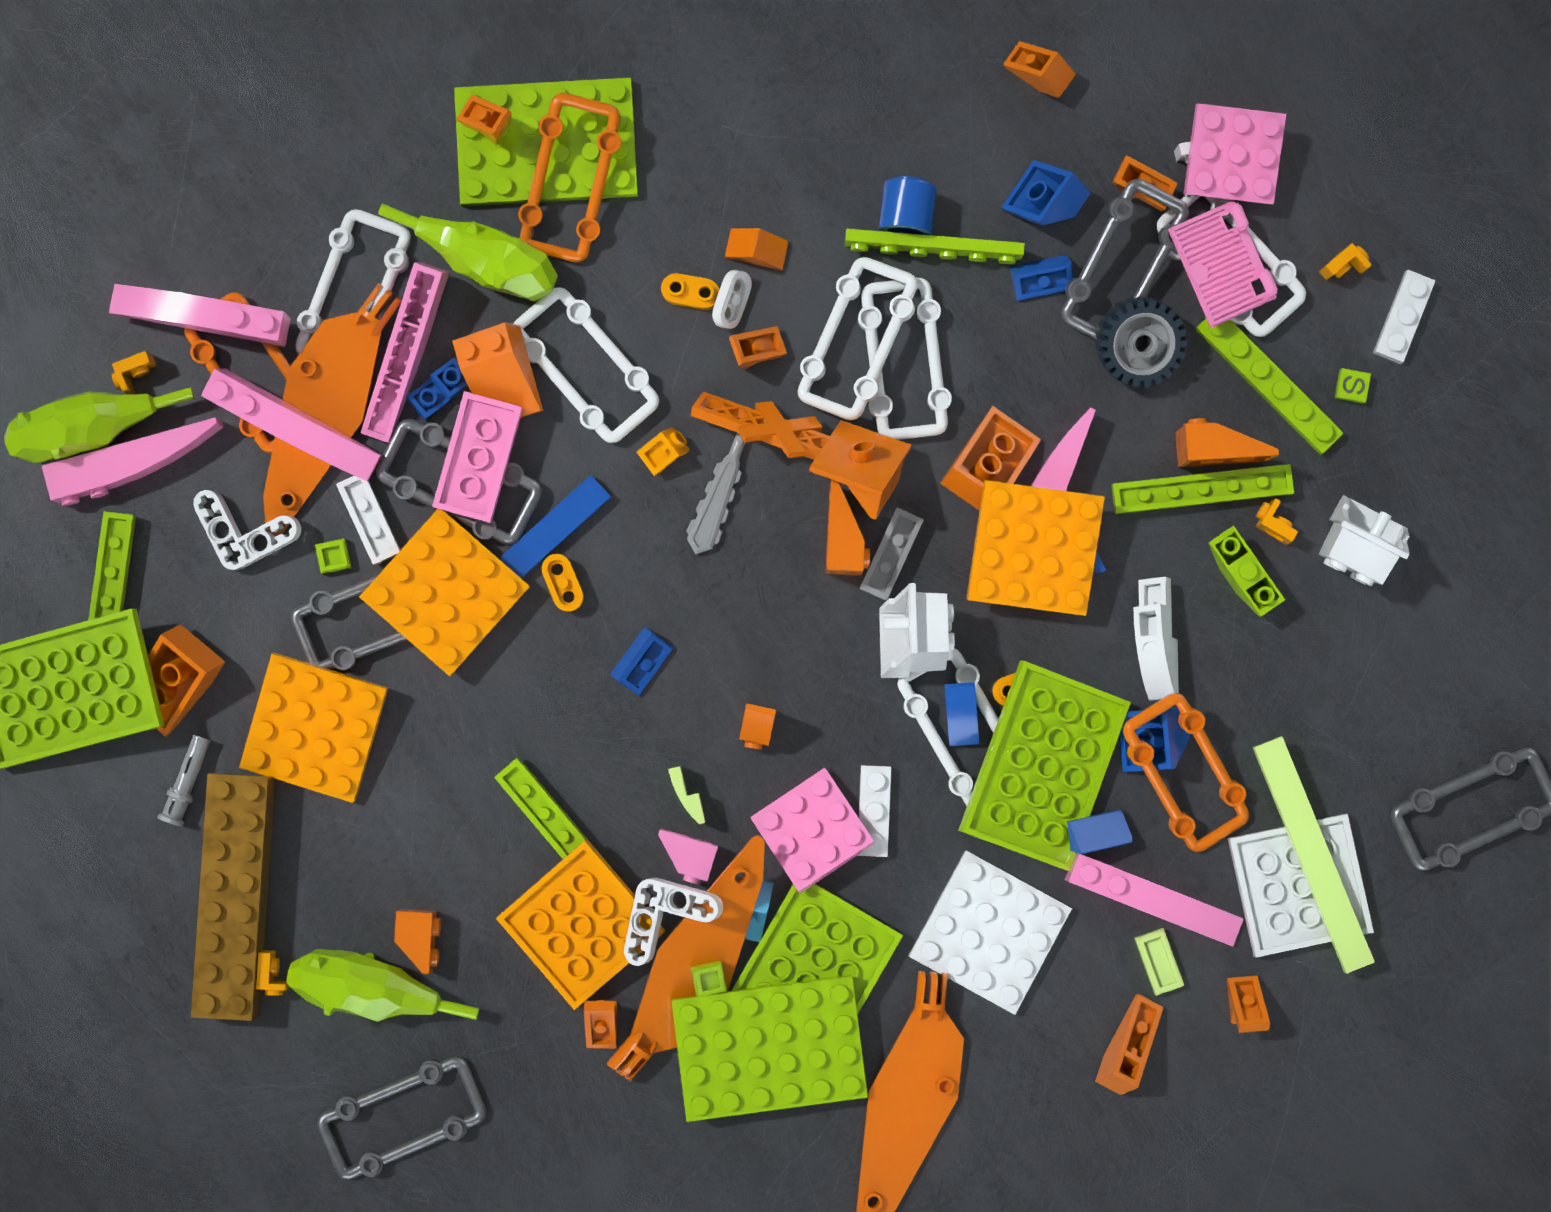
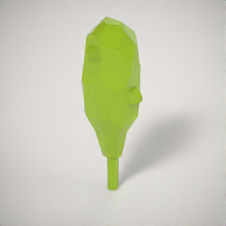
M383 203L379 208V215L414 229L415 235L439 252L453 271L475 280L483 287L530 301L539 300L552 293L558 275L547 255L521 238H516L504 231L474 221L455 222L426 216L416 218Z
M192 387L157 397H152L149 394H114L88 391L60 398L28 413H18L17 417L7 427L4 436L5 445L9 455L33 464L66 459L80 452L107 446L124 430L155 413L157 409L194 399L195 395Z
M316 949L292 962L288 969L286 982L289 987L306 1001L322 1008L324 1015L327 1016L332 1015L335 1011H340L378 1022L403 1014L433 1015L438 1011L477 1020L479 1008L442 1000L437 991L413 979L401 968L375 960L374 954L369 952L361 955L352 951Z

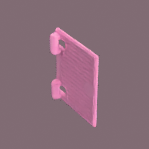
M1234 200L1168 229L1210 328L1276 299V294L1278 293V288L1270 270L1264 269L1247 230L1249 228V221L1242 205H1239ZM1232 213L1237 226L1228 230L1222 216ZM1260 278L1266 292L1256 296L1251 282Z

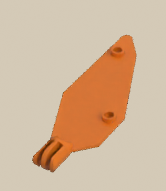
M380 283L376 285L358 312L322 321L290 366L283 395V401L350 438L363 422L382 329L402 302V299L397 297L379 320V315L393 296V293L387 290L369 313V308L384 287ZM275 437L263 494L265 524L279 516L295 517L331 467V464ZM286 494L291 495L293 498L291 505H286L283 501ZM283 522L284 528L282 530L271 533L274 537L283 534L289 524Z
M761 836L752 837L707 890V892L717 895L722 900L723 912L721 916L710 922H700L685 917L657 950L631 1035L607 1062V1066L616 1070L621 1076H625L627 1080L631 1081L654 1053L677 1048L671 999L696 996L691 967L720 960L728 991L763 882L765 841ZM738 873H743L740 878H735ZM710 901L704 904L696 903L694 906L705 908L706 915L714 911V908L709 906Z
M918 971L915 1007L868 1091L856 1212H895L958 1099L964 1038L945 1011L948 973L940 974L938 987L936 972L928 973L926 983L925 971ZM877 1197V1202L870 1205L868 1204L869 1198Z

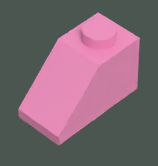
M661 828L658 836L678 873L684 874L683 880L700 885L702 880L708 881L718 845Z

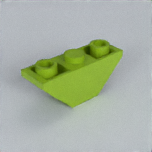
M1234 525L1208 542L1219 570L1235 593L1259 617L1285 601V598Z

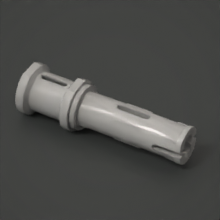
M193 734L173 788L170 787L167 790L168 799L163 812L157 816L159 820L180 827L184 826V814L188 804L192 803L194 799L192 798L191 791L211 740Z

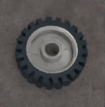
M1138 296L1137 298H1127L1125 302H1118L1113 310L1109 309L1105 313L1107 316L1105 319H1101L1099 323L1101 326L1100 330L1096 332L1097 342H1095L1098 351V358L1103 364L1102 366L1111 376L1132 387H1151V384L1158 385L1162 383L1164 378L1169 379L1173 375L1171 372L1174 369H1179L1181 366L1179 362L1181 359L1184 360L1186 355L1184 348H1187L1188 341L1185 339L1187 332L1183 327V321L1171 307L1159 300ZM1146 335V345L1141 349H1136L1135 342L1137 338Z

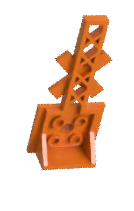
M703 391L692 406V417L737 432L744 443L763 441L782 448L788 458L805 456L813 459L814 461L809 468L810 472L847 485L869 517L875 520L897 486L904 459L911 449V444L842 420L831 436L820 433L822 432V425L815 416L785 420L772 401L755 403V409Z

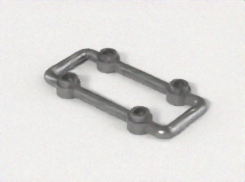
M1142 179L1130 181L1124 188L1121 196L1113 198L1109 202L1107 212L1110 217L1079 277L1071 279L1065 288L1068 298L1061 311L1063 321L1068 326L1097 340L1096 332L1100 328L1073 315V312L1079 302H1084L1089 298L1091 294L1089 281L1120 222L1126 221L1132 216L1133 204L1131 201L1136 191L1177 211V214L1172 224L1163 226L1159 231L1158 238L1161 245L1133 298L1138 296L1147 297L1171 249L1176 248L1168 229L1187 221L1189 216V209L1186 203Z
M405 419L399 423L377 465L376 476L383 484L393 488V492L398 498L402 500L415 499L433 508L434 495L418 488L413 478L409 476L396 477L388 473V469L409 430L420 435L422 442L432 448L442 446L448 449L451 437L445 435L443 428L437 423L423 424L414 419ZM508 463L503 483L508 487L520 485L530 491L509 533L497 528L494 520H492V523L455 513L445 512L451 518L471 527L475 536L481 540L494 539L506 545L514 544L521 537L541 498L542 489L536 480L524 475L523 469L518 464Z
M378 575L332 593L317 591L312 594L309 602L294 609L291 615V622L307 663L330 670L334 668L349 670L354 667L357 659L407 640L401 633L395 631L352 649L346 646L337 647L332 652L330 658L322 661L318 659L303 617L314 612L320 615L331 613L335 608V604L362 594Z
M1522 748L1512 753L1507 751L1496 752L1490 758V763L1431 790L1426 788L1414 789L1410 793L1408 800L1393 808L1391 812L1392 823L1410 862L1416 869L1427 871L1439 865L1454 867L1459 863L1461 855L1518 829L1535 830L1539 828L1543 818L1551 815V780L1540 756L1532 748ZM1528 760L1547 800L1546 804L1538 808L1532 806L1521 807L1516 812L1515 818L1456 845L1450 843L1439 844L1434 850V855L1422 859L1403 815L1413 810L1428 812L1434 807L1436 800L1495 773L1498 775H1510L1515 771L1517 763Z
M453 1056L443 1061L429 1059L422 1064L419 1071L362 1096H343L337 1102L336 1107L323 1112L319 1116L317 1127L335 1172L342 1179L348 1180L362 1174L374 1177L383 1170L386 1164L443 1139L460 1140L469 1128L483 1122L487 1110L468 1063L462 1057ZM457 1068L475 1112L466 1117L452 1115L446 1119L443 1127L383 1153L368 1151L361 1157L359 1163L350 1167L346 1166L329 1125L330 1122L339 1118L346 1121L353 1120L360 1114L362 1108L422 1082L430 1085L436 1084L443 1078L445 1072Z

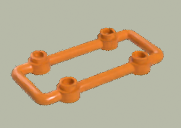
M560 93L552 98L548 115L544 116L539 122V131L543 137L528 202L521 206L518 217L522 223L520 238L529 245L544 252L547 256L570 262H581L587 258L591 242L600 234V225L597 222L609 166L612 154L619 150L621 146V138L618 134L620 113L615 106L568 93ZM562 105L609 117L606 130L602 131L597 138V145L601 152L586 216L578 222L576 227L577 235L580 238L577 251L531 239L534 226L538 225L543 218V212L539 203L554 139L559 137L563 131V123L559 118Z
M229 293L219 299L250 305L247 299L239 293ZM184 328V334L191 344L190 355L192 359L198 364L205 365L211 375L214 369H221L215 360V347L210 342L202 340L196 330ZM262 343L287 380L288 370L291 365L279 347ZM240 418V431L245 436L254 438L264 452L272 453L274 440L270 442L264 430Z
M1172 693L1129 719L1123 727V734L1129 744L1127 748L1128 758L1137 766L1142 767L1171 817L1168 824L1170 831L1176 837L1182 838L1190 850L1202 852L1247 823L1249 810L1244 802L1246 790L1240 783L1230 778L1203 729L1205 726L1204 715L1199 710L1191 708L1187 699L1182 694ZM1174 705L1180 711L1178 717L1179 726L1187 733L1193 734L1221 784L1219 789L1220 798L1227 805L1234 807L1237 813L1236 817L1199 840L1193 834L1195 830L1194 820L1188 814L1180 811L1152 762L1154 757L1152 746L1146 741L1140 740L1135 732L1136 729Z

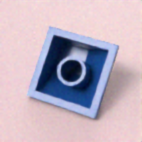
M1033 160L1001 209L1032 222L1046 225L1074 218L1091 192L1074 173Z
M1177 707L1166 710L1135 730L1140 740H1144L1152 746L1154 750L1152 762L1157 770L1175 769L1190 738V733H1187L1179 726L1178 717L1180 711ZM1143 710L1127 712L1119 734L1123 772L1144 771L1141 766H1137L1128 758L1127 748L1129 744L1123 734L1125 723Z

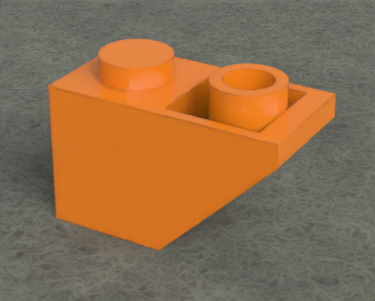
M400 909L396 911L394 942L423 974H430L433 972V967H438L439 949L435 948V936H440L441 918H436L437 911Z

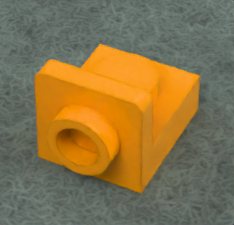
M1351 243L1326 264L1319 273L1326 280L1333 275L1339 278L1353 266L1361 274L1371 266V263L1368 261V254L1361 247Z
M144 351L113 363L112 366L115 372L111 374L112 380L118 390H122L126 394L135 393L130 376L139 378L149 374V369L157 366L153 355Z
M671 427L661 431L638 450L637 454L655 476L680 456L688 453L690 449L686 445L687 441L683 434Z
M1275 498L1269 503L1264 502L1256 514L1259 521L1255 527L1285 545L1293 542L1298 533L1297 530L1292 528L1293 524L1281 516L1273 517L1281 501Z
M274 950L258 952L256 989L265 990V995L279 996L283 995V991H287L290 987L286 981H274V976H278L280 971V959L275 958L276 951Z

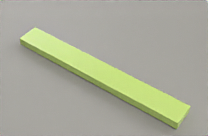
M1280 736L1252 747L1344 973L1347 974L1374 963L1368 944L1283 737Z

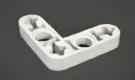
M203 490L194 498L193 505L221 563L227 569H243L294 542L301 534V524L293 516H279L242 536L220 493L212 490ZM206 497L214 499L215 502L211 504L214 513H222V516L215 517L211 509L204 508V504L207 503ZM223 521L228 525L229 533L225 538L221 539L216 535L215 528L219 522ZM283 522L292 525V528L289 530V536L287 534H280L274 537L271 533L282 530L284 528ZM260 534L264 535L268 541L267 547L263 551H258L254 547V539ZM235 540V543H230V546H222V544ZM232 550L240 551L241 555L237 558L239 563L230 561V557L233 555Z
M659 878L643 880L636 889L624 947L626 960L632 965L640 966L653 959L664 911L700 922H710L721 916L723 912L722 900L713 893ZM653 885V890L657 892V896L652 897L650 900L651 896L650 893L646 892V888ZM677 891L682 892L686 896L684 908L676 907L673 902L674 893ZM650 901V907H642V904H648ZM710 901L709 906L714 908V911L706 915L705 908L698 906L693 908L695 903L704 904ZM642 913L648 914L652 919V926L649 930L643 929L639 924V917ZM641 936H649V939L642 940ZM641 944V950L645 951V955L638 958V952L634 951V947Z

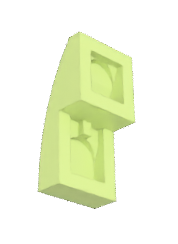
M681 766L668 769L674 789L685 809L698 824L705 823L700 794L687 795Z

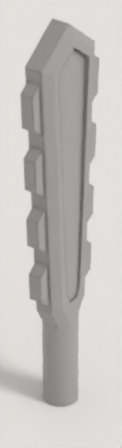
M736 433L729 454L723 458L722 462L716 464L713 471L715 478L713 481H709L705 488L707 496L705 499L700 500L696 508L697 518L691 520L686 530L688 533L687 540L695 554L712 550L713 546L719 543L722 534L720 525L726 522L729 513L726 506L727 503L733 501L735 495L733 485L739 482L742 474L739 470V458L745 443L738 433Z

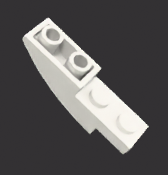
M1168 577L1138 580L1139 606L1133 607L1138 660L1149 701H1159L1169 694L1179 693L1178 641L1172 638L1171 579Z

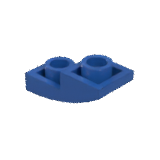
M454 357L432 373L429 380L407 396L406 400L425 422L468 386Z
M975 682L944 684L949 746L979 744Z

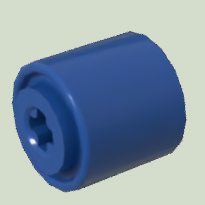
M898 176L886 180L883 185L879 231L931 235L936 186L925 179L912 176Z

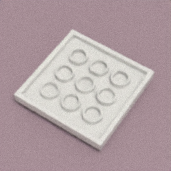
M1348 814L1317 819L1363 935L1374 933ZM1285 826L1228 838L1253 956L1261 957L1332 942Z
M965 850L908 956L940 974L948 973V978L1015 1015L1072 908Z

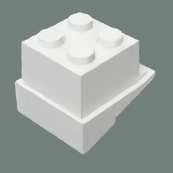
M1343 495L1330 518V521L1334 523L1318 555L1326 558L1323 562L1325 565L1337 571L1345 572L1346 569L1351 571L1350 578L1364 585L1367 584L1371 587L1373 583L1383 585L1399 557L1407 559L1409 556L1407 544L1409 538L1408 528L1391 520L1392 516L1382 511L1377 513Z
M910 583L895 598L888 599L879 608L881 678H909L910 672L946 670L947 660H952L955 646L954 633H949L952 629L954 610L953 604H948L947 594L916 592V583Z

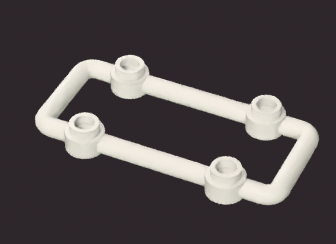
M1185 194L1180 200L1189 207L1200 196ZM1205 197L1211 204L1210 210L1233 201ZM1169 208L1158 219L1156 225L1158 233L1163 226L1173 222L1177 211ZM1232 213L1222 216L1223 220H1226L1233 228L1237 226ZM1247 228L1258 255L1271 268L1275 284L1280 286L1287 285L1294 293V296L1262 325H1259L1252 317L1253 309L1230 319L1235 325H1244L1254 336L1264 337L1270 334L1305 301L1306 290L1295 277L1296 268L1294 264L1287 260L1280 261L1250 228ZM1176 248L1171 249L1169 256L1175 260H1181Z
M357 209L351 210L345 215L341 227L334 229L329 235V243L332 250L308 310L300 313L297 318L300 333L295 347L298 354H300L310 340L311 335L315 333L322 323L319 314L343 253L349 252L354 246V237L351 234L354 223L358 221L399 236L396 247L390 249L385 254L384 262L387 271L381 284L384 287L376 298L373 307L387 290L392 291L397 275L406 271L409 266V257L406 252L410 244L411 235L406 227ZM383 310L382 313L379 315V317H378L379 320L381 319L384 310Z
M862 257L853 263L848 275H843L838 279L836 290L839 296L813 355L804 358L800 365L803 378L798 387V396L802 402L841 418L854 420L861 416L867 402L877 398L879 386L876 382L902 322L909 320L915 312L912 299L916 293L918 283L914 275L874 259ZM863 269H867L904 283L906 286L902 295L894 297L890 302V311L893 316L867 375L859 378L854 384V392L857 398L853 407L848 408L812 394L809 391L813 382L820 380L825 375L826 368L823 359L849 301L856 299L861 293V285L858 280Z
M916 278L918 283L917 289L920 290L921 302L917 308V317L924 323L932 384V390L928 395L927 402L929 407L935 411L936 424L889 429L888 415L892 411L893 404L891 399L885 395L881 370L876 382L879 386V395L875 400L869 402L868 409L870 414L876 418L878 433L897 440L936 436L942 434L948 426L947 408L951 404L952 396L949 390L944 388L936 327V321L941 314V308L938 302L933 300L930 283L923 278ZM899 281L871 283L865 286L862 291V309L858 315V323L866 333L869 366H871L879 347L877 328L882 321L880 310L874 307L873 295L904 291L906 284Z
M554 288L552 293L541 298L513 323L520 325L530 363H537L579 411L581 424L588 430H595L606 442L615 443L620 441L657 409L659 396L649 385V376L646 370L641 367H634L591 318L589 305L583 300H576L566 289ZM558 299L567 307V316L570 321L576 325H583L625 374V382L628 388L635 392H641L647 399V402L614 431H611L604 423V415L601 409L594 405H588L548 359L543 342L536 338H530L524 331L526 326Z
M954 648L951 661L956 668L955 680L957 683L975 682L976 704L994 733L999 718L978 684L980 678L979 671L975 666L967 664L962 654ZM910 672L909 678H898L897 682L898 688L905 699L903 704L904 711L908 716L916 718L950 777L948 782L950 791L957 796H961L967 806L972 794V778L967 773L960 772L926 713L928 709L926 699L920 694H915L909 684L910 681L926 672Z

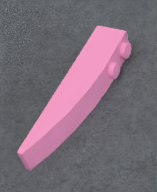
M415 262L413 264L361 429L362 434L387 443L391 440L421 362L450 272L423 262Z
M120 284L114 285L109 313L113 315L283 347L286 345L291 320L283 311L178 292Z
M226 368L214 369L201 394L204 398L260 429L364 481L370 479L381 457V454Z
M1089 408L1062 438L1043 464L1031 486L1066 491L1095 409Z
M211 418L43 465L42 470L50 500L61 503L62 506H69L79 503L80 497L90 495L91 498H98L108 495L109 489L145 477L192 451L224 427L223 423L217 418Z
M1076 853L1071 870L1067 872L1064 879L1232 947L1243 922L1241 917L1079 853Z

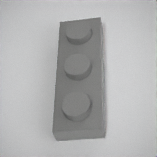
M898 507L896 508L860 586V590L884 601L888 600L924 519Z

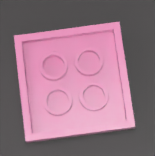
M1196 104L1183 194L1274 204L1286 114Z
M823 768L750 817L799 893H802L875 844L826 768Z

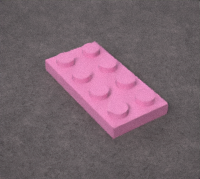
M464 391L432 505L433 508L492 523L522 415V407Z

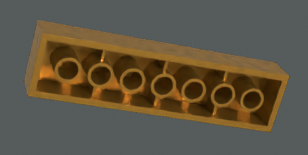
M208 773L191 1006V1017L252 1021L258 1018L260 1014L261 989H256L258 952L264 950L275 792V779L272 776Z

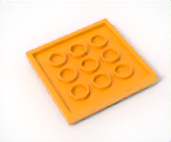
M984 480L966 599L1086 616L1105 497Z
M437 509L364 590L359 598L451 677L530 586L445 511Z
M275 652L272 653L239 768L264 776H272L277 780L354 803L357 799L389 688Z
M586 839L496 919L575 1010L629 963L624 955V947L635 895ZM642 913L639 917V924L643 929L649 930L652 926V919L648 914ZM660 926L658 938L665 932L662 926ZM641 936L642 940L649 939V936ZM641 944L634 947V951L638 952V955L642 952Z

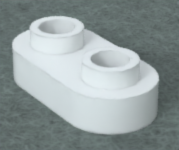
M731 270L725 275L712 312L713 321L717 326L732 329L739 324L752 287V281L748 273Z

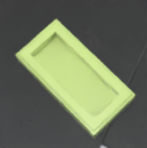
M1164 928L1134 938L1156 996L1184 986Z

